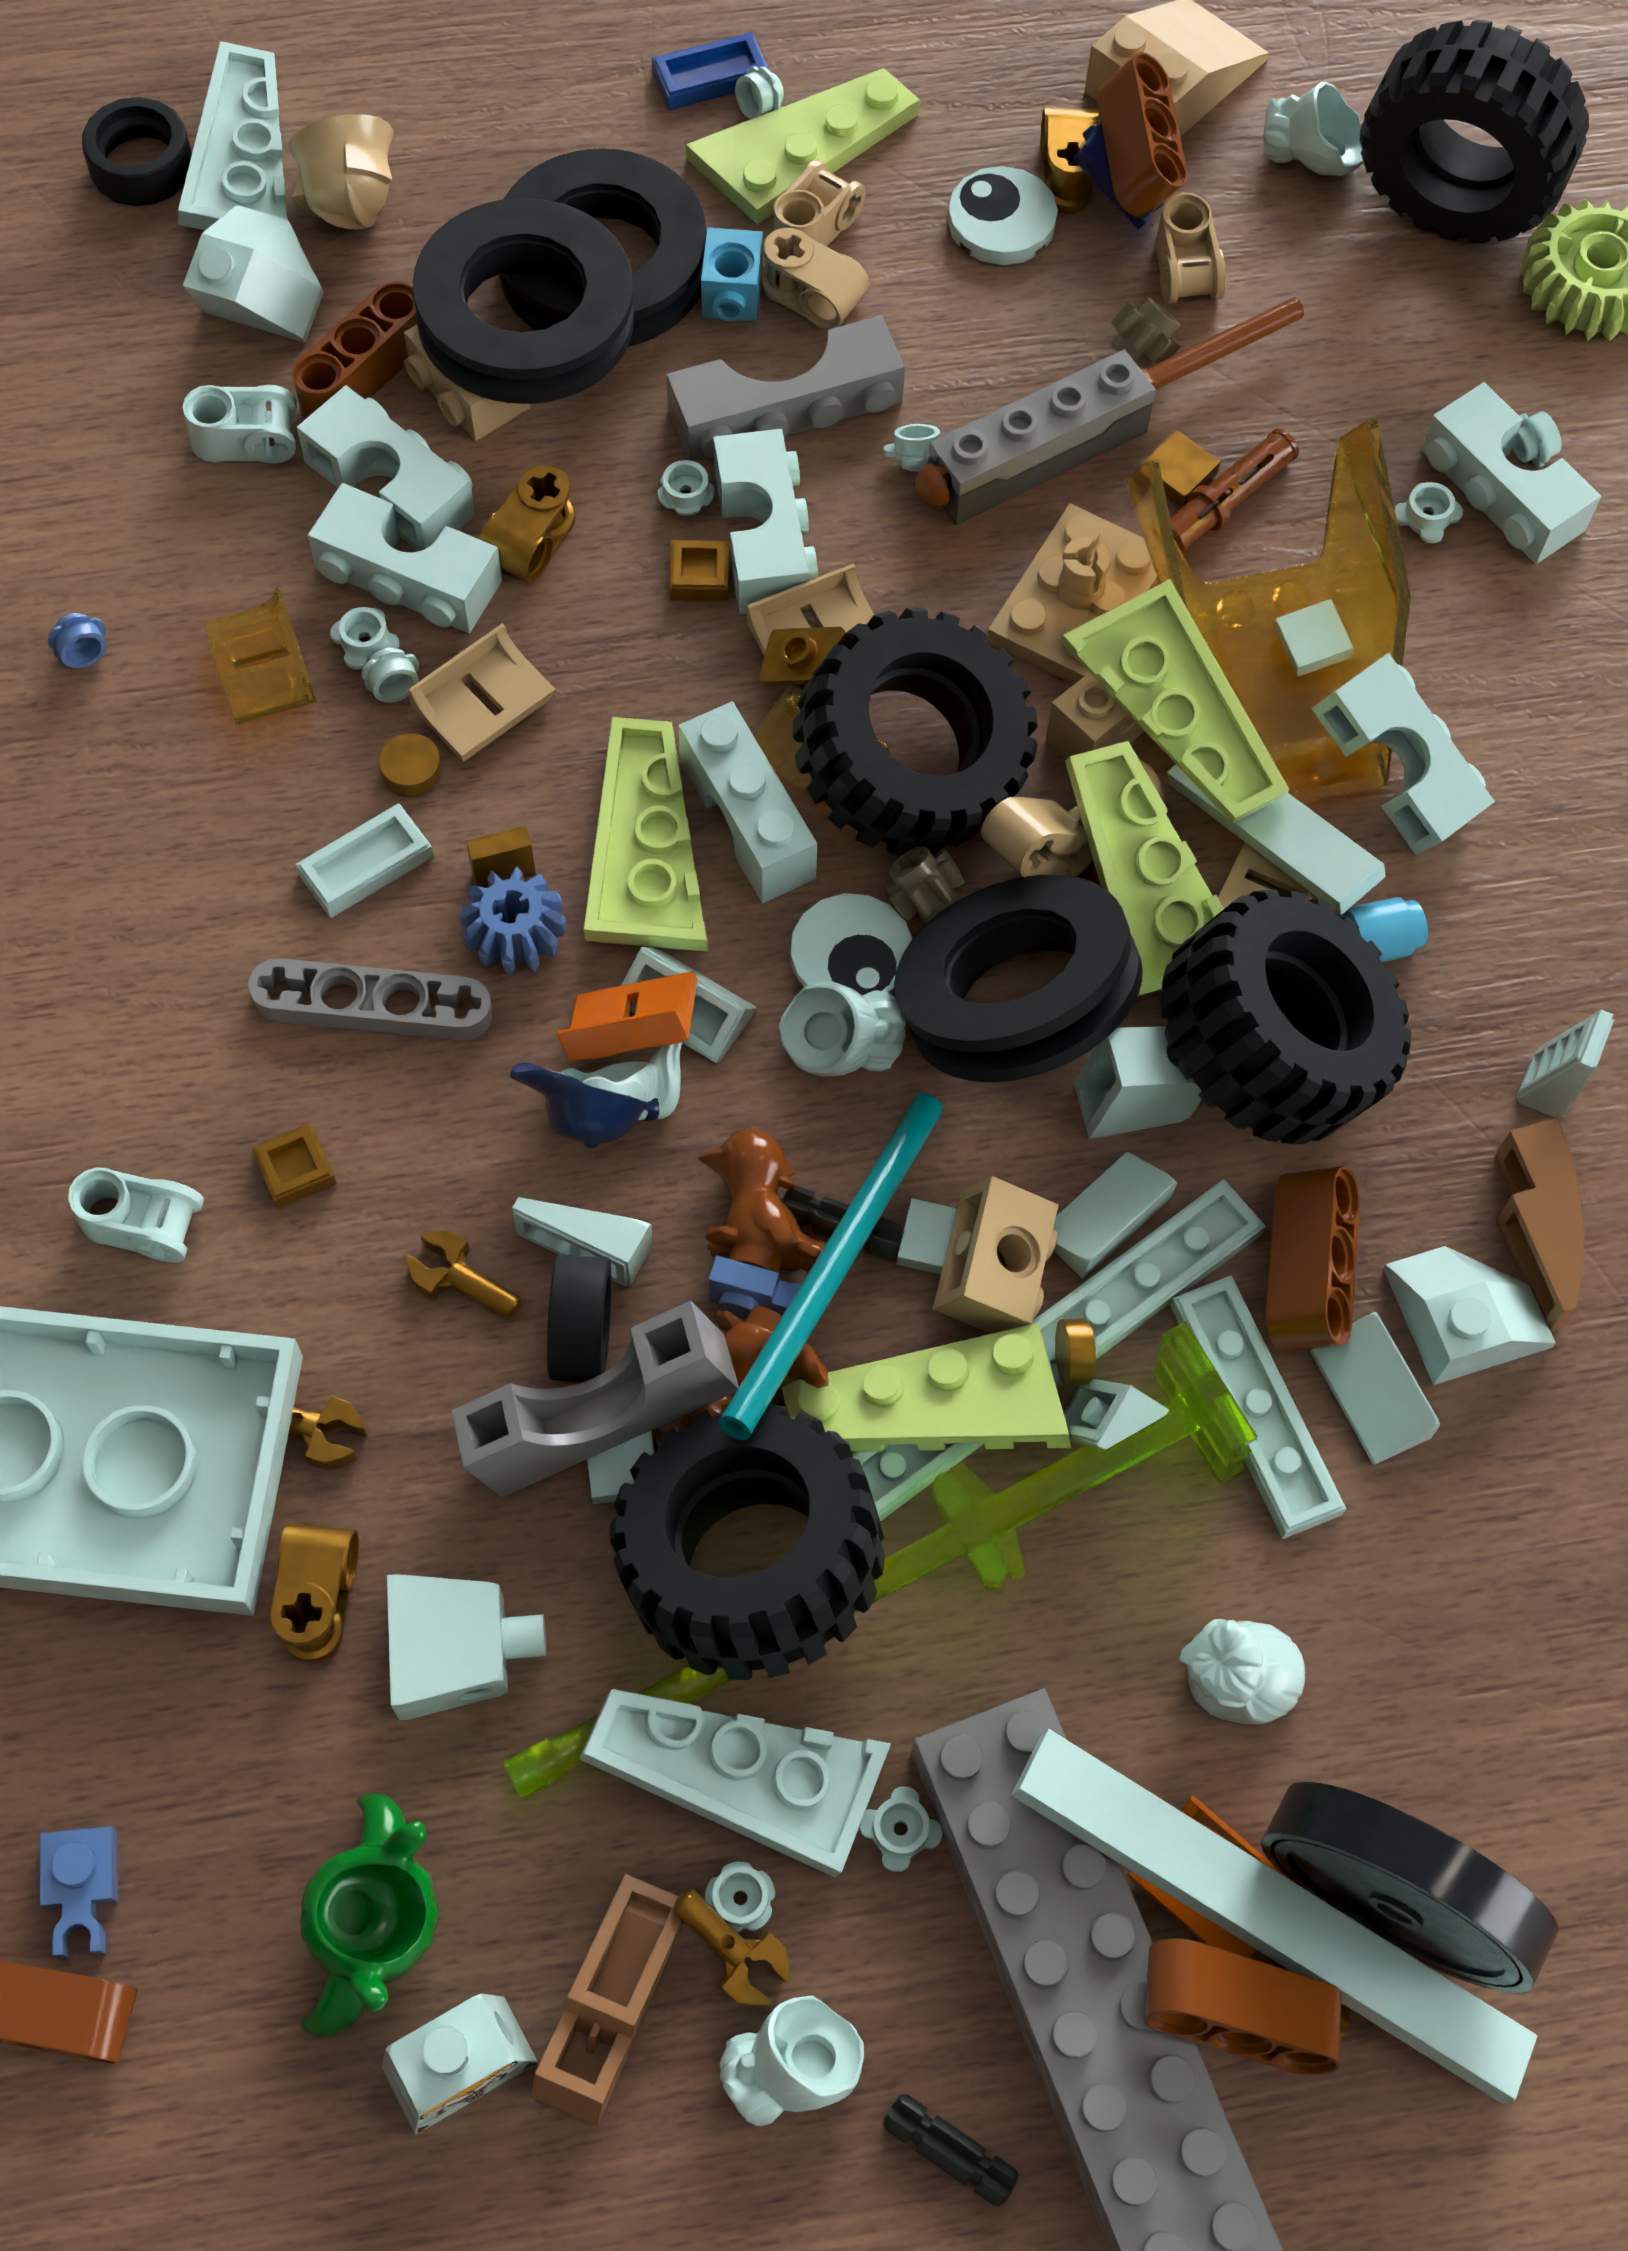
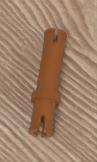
M1277 428L1209 486H1198L1188 496V503L1170 519L1164 521L1156 528L1157 538L1161 545L1172 551V555L1180 556L1207 531L1219 530L1230 519V512L1256 492L1285 465L1298 457L1299 449L1294 438L1285 430ZM1257 466L1258 469L1239 485L1238 481ZM1227 490L1231 491L1229 494L1225 493ZM1216 499L1218 500L1216 505L1198 518V514Z

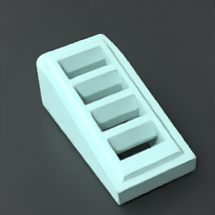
M1599 1010L1540 1047L1532 1055L1517 1094V1101L1521 1105L1551 1117H1558L1559 1120L1561 1117H1565L1597 1067L1614 1019H1612L1613 1014Z
M518 1197L512 1207L518 1236L558 1255L607 1257L611 1262V1280L625 1287L632 1285L653 1246L652 1224L641 1220Z

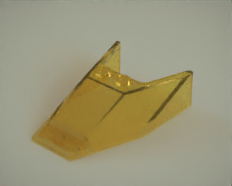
M1378 419L1365 421L1337 439L1323 549L1319 559L1309 564L1215 582L1201 581L1193 574L1174 540L1159 460L1146 462L1124 479L1158 583L1161 584L1169 579L1173 583L1289 787L1288 793L1301 803L1388 786L1392 749L1380 743H1368L1345 757L1311 709L1387 653L1392 656L1398 665L1403 666L1411 594ZM1331 599L1354 647L1352 658L1296 677L1274 629L1275 620L1278 617Z

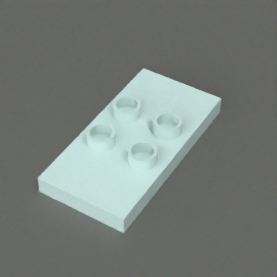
M0 1306V1588L254 1616L303 1355L296 1339Z

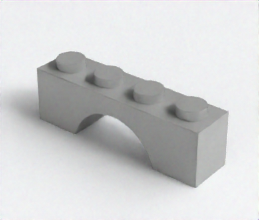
M882 315L829 329L827 346L821 359L809 371L789 380L777 382L754 380L737 373L721 359L667 373L668 411L688 460L697 461L707 457L714 458V436L781 428L783 436L815 427H829L840 420L869 412H883L891 406L902 404L905 366Z
M690 1300L630 1328V1346L622 1359L606 1372L590 1380L552 1389L527 1388L510 1383L453 1409L452 1415L463 1468L503 1498L735 1393L739 1386L724 1334Z

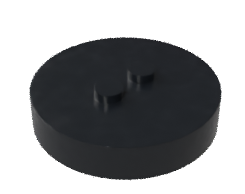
M1298 1782L1290 1785L1261 1840L1262 1850L1268 1860L1291 1881L1426 1966L1477 1986L1507 1993L1530 1991L1559 1931L1554 1916L1540 1899L1516 1878L1479 1852L1404 1811L1344 1788L1316 1782Z

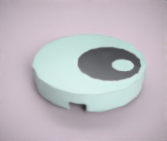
M998 166L980 169L963 178L952 192L947 221L952 239L959 247L961 242L966 248L970 249V256L981 262L1010 265L1024 263L1035 257L1036 251L1046 245L1045 248L1053 240L1058 208L1053 192L1040 178L1023 169Z
M843 893L822 899L803 913L792 932L790 964L794 975L796 974L803 988L817 982H835L854 989L861 995L877 990L889 992L895 996L894 981L896 970L904 951L912 941V937L906 921L889 904L869 895Z

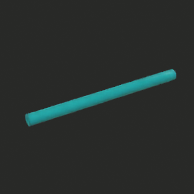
M926 1093L918 1094L728 1404L719 1419V1425L730 1437L746 1440L752 1434L941 1117L943 1106L936 1097Z

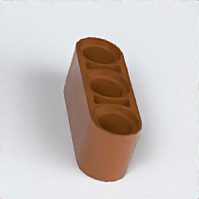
M1139 52L1101 84L1096 93L1116 198L1129 214L1137 218H1144L1186 184L1188 175L1167 73L1154 57L1148 53Z
M393 281L378 287L299 358L293 366L292 377L301 415L304 420L345 385L362 398H371L405 366L404 360L408 358L404 332L417 325L412 285Z
M1345 1166L1286 1173L1281 1175L1277 1181L1266 1303V1326L1272 1344L1279 1351L1343 1346L1350 1338L1353 1319L1360 1195L1354 1174Z
M1164 1939L1154 1942L1149 1947L1144 2020L1145 2024L1151 2029L1297 2074L1323 2075L1339 2069L1341 1991L1336 1986L1192 1940Z
M0 1960V2043L118 2064L138 1989L113 1981Z

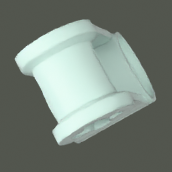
M206 385L190 391L185 397L182 407L191 450L198 458L213 463L223 461L281 463L289 460L295 454L296 440L293 434L290 433L291 419L296 414L297 400L288 389L276 385H261L257 387ZM267 402H271V411H267ZM269 437L274 438V446L269 445Z
M93 1168L84 1171L74 1179L69 1188L68 1200L81 1231L89 1240L97 1244L138 1252L159 1261L179 1263L184 1261L188 1248L183 1244L192 1214L201 1211L204 1197L196 1190L174 1181L152 1180L113 1171L108 1168ZM104 1198L118 1200L115 1208L106 1214L92 1215L89 1213L92 1205L98 1200Z

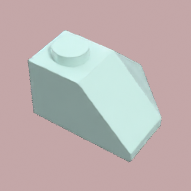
M236 205L201 234L183 283V287L204 313L306 343L324 293L290 222L286 219Z
M1443 1246L1388 1263L1383 1268L1433 1385L1553 1348L1556 1344L1530 1285L1451 1248Z

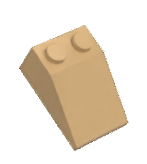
M1176 0L1126 15L1091 45L1084 93L1097 101L1096 91L1101 84L1136 53H1148L1162 65L1167 73L1181 137L1263 65L1268 59L1269 52L1193 0Z

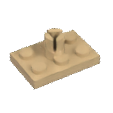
M1069 503L989 627L987 643L999 649L1003 647L1007 653L1074 685L1089 672L1061 643L1062 636L1156 587L1170 564L1172 551Z

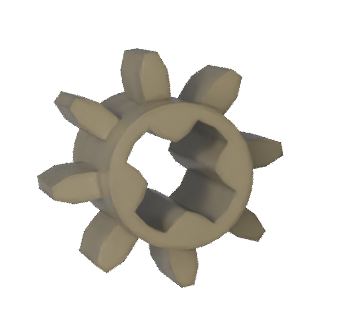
M1150 298L1145 301L1141 308L1139 306L1135 307L1127 301L1111 321L1116 327L1115 330L1119 333L1112 342L1113 347L1118 352L1125 349L1140 369L1146 368L1151 361L1156 364V362L1159 363L1174 356L1181 348V345L1175 341L1176 338L1173 336L1180 327L1179 322Z
M919 846L907 851L892 864L889 875L894 882L887 885L885 889L891 896L889 898L905 921H908L917 913L924 923H928L941 911L961 899V895L956 888L964 884L965 880L946 849L943 848L933 856L927 847Z

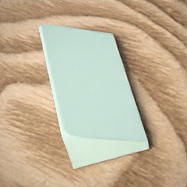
M641 947L621 985L694 971L698 982L689 1038L684 1040L683 1044L711 1061L719 1063L751 1020L757 1007L660 949ZM637 1002L631 1004L630 1012L635 1014Z
M1126 1152L1056 1216L1053 1228L1057 1231V1241L1053 1251L1082 1279H1085L1172 1198L1177 1182L1166 1172Z
M1377 1312L1370 1313L1352 1323L1351 1335L1345 1345L1310 1349L1312 1357L1373 1465L1431 1439L1440 1427L1436 1414Z
M1093 1379L1088 1385H1080L1067 1407L1064 1417L1071 1442L1106 1450L1164 1417L1169 1412V1409L1131 1385Z

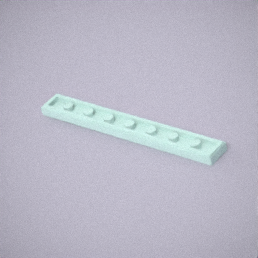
M1224 1179L1032 1321V1324L1039 1323L1056 1388L1063 1385L1059 1378L1055 1355V1334L1057 1323L1060 1319L1085 1318L1090 1323L1095 1339L1097 1359L1168 1306L1173 1297L1184 1294L1263 1234L1266 1227L1264 1223ZM946 1443V1450L920 1451L917 1444H886L882 1451L855 1452L852 1455L853 1458L858 1459L861 1463L880 1521H882L984 1443Z
M1048 1729L1039 1737L1011 1796L1286 1969L1336 1986L1341 1991L1342 2004L1501 2104L1516 2100L1538 2035L1054 1731Z

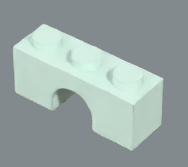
M1483 382L1433 415L1421 451L1427 456L1429 462L1436 470L1445 473L1465 493L1468 501L1474 508L1483 511L1504 532L1511 545L1521 549L1537 564L1587 530L1602 496L1563 458L1545 469L1536 471L1524 470L1511 464L1506 459V456L1511 451L1523 419Z
M347 385L297 426L305 463L337 488H339L341 483L354 487L363 479L372 476H386L393 479L379 491L380 498L394 504L400 537L417 551L431 546L445 525L459 531L476 516L472 495L473 484L466 471L453 461L445 462L430 450L426 441L416 431L412 429L405 431L389 418L384 408L377 401L369 397L366 399L362 398Z
M782 428L713 437L714 474L722 519L747 516L764 523L755 529L730 532L731 571L739 615L747 614V605L818 578L814 546L804 547L802 534L809 533L805 498L795 499L793 490L794 486H800L797 452H786Z
M341 483L308 534L316 570H319L323 576L335 583L345 584L347 582L369 591L375 598L387 605L395 606L400 604L419 612L437 626H452L470 634L502 582L498 547L445 525L436 541L428 548L418 552L398 551L394 549L400 539L394 504Z
M1389 653L1311 708L1345 757L1368 743L1386 745L1399 756L1404 767L1402 788L1381 807L1415 855L1444 841L1495 802L1486 790V784L1481 773L1473 765L1466 762L1452 742L1449 729L1444 721L1437 715L1432 714L1415 690V683L1409 672L1404 667L1398 665Z
M729 702L679 724L680 763L706 808L708 809L717 804L720 807L733 837L734 856L761 903L763 904L815 880L817 842L734 702Z

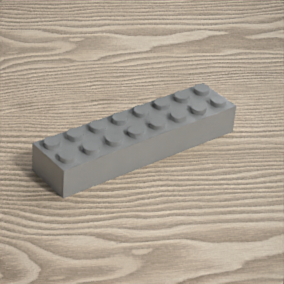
M1040 1689L915 1738L911 1758L936 1820L942 1827L944 1840L1109 2251H1283L1196 2043L1160 2033L1145 2024L1149 1947L1153 1942L1120 1864L1011 1796L1039 1737L1050 1729L1066 1739L1046 1689Z

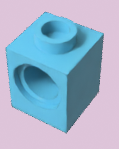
M707 227L701 276L702 318L757 322L761 276L763 272V231Z

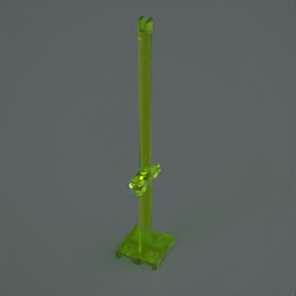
M1185 1321L1162 1334L1152 1373L1168 1398V1401L1161 1404L1169 1409L1167 1415L1106 1450L1085 1445L997 1494L962 1462L951 1467L950 1473L944 1472L939 1474L933 1481V1500L947 1525L885 1558L883 1575L877 1580L873 1579L877 1590L873 1603L963 1554L982 1586L988 1590L995 1591L1003 1587L1006 1582L1007 1572L1013 1582L1023 1578L1026 1572L1016 1534L1017 1528L1188 1435H1191L1220 1484L1243 1473L1245 1468L1241 1462L1249 1459L1252 1452L1248 1444L1256 1441L1258 1436L1187 1322ZM688 1665L636 1694L690 1704L732 1680L728 1679L723 1667L718 1666L716 1673L708 1676L690 1669ZM599 1714L550 1741L546 1738L503 1762L522 1799L565 1776V1771L583 1762L579 1758Z

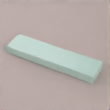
M1177 765L1167 771L1170 786L1320 900L1331 905L1332 909L1340 915L1345 913L1386 877L1384 863L1289 793L1232 824Z
M1232 1275L1173 1297L1170 1307L1281 1538L1285 1539L1342 1516L1346 1507Z

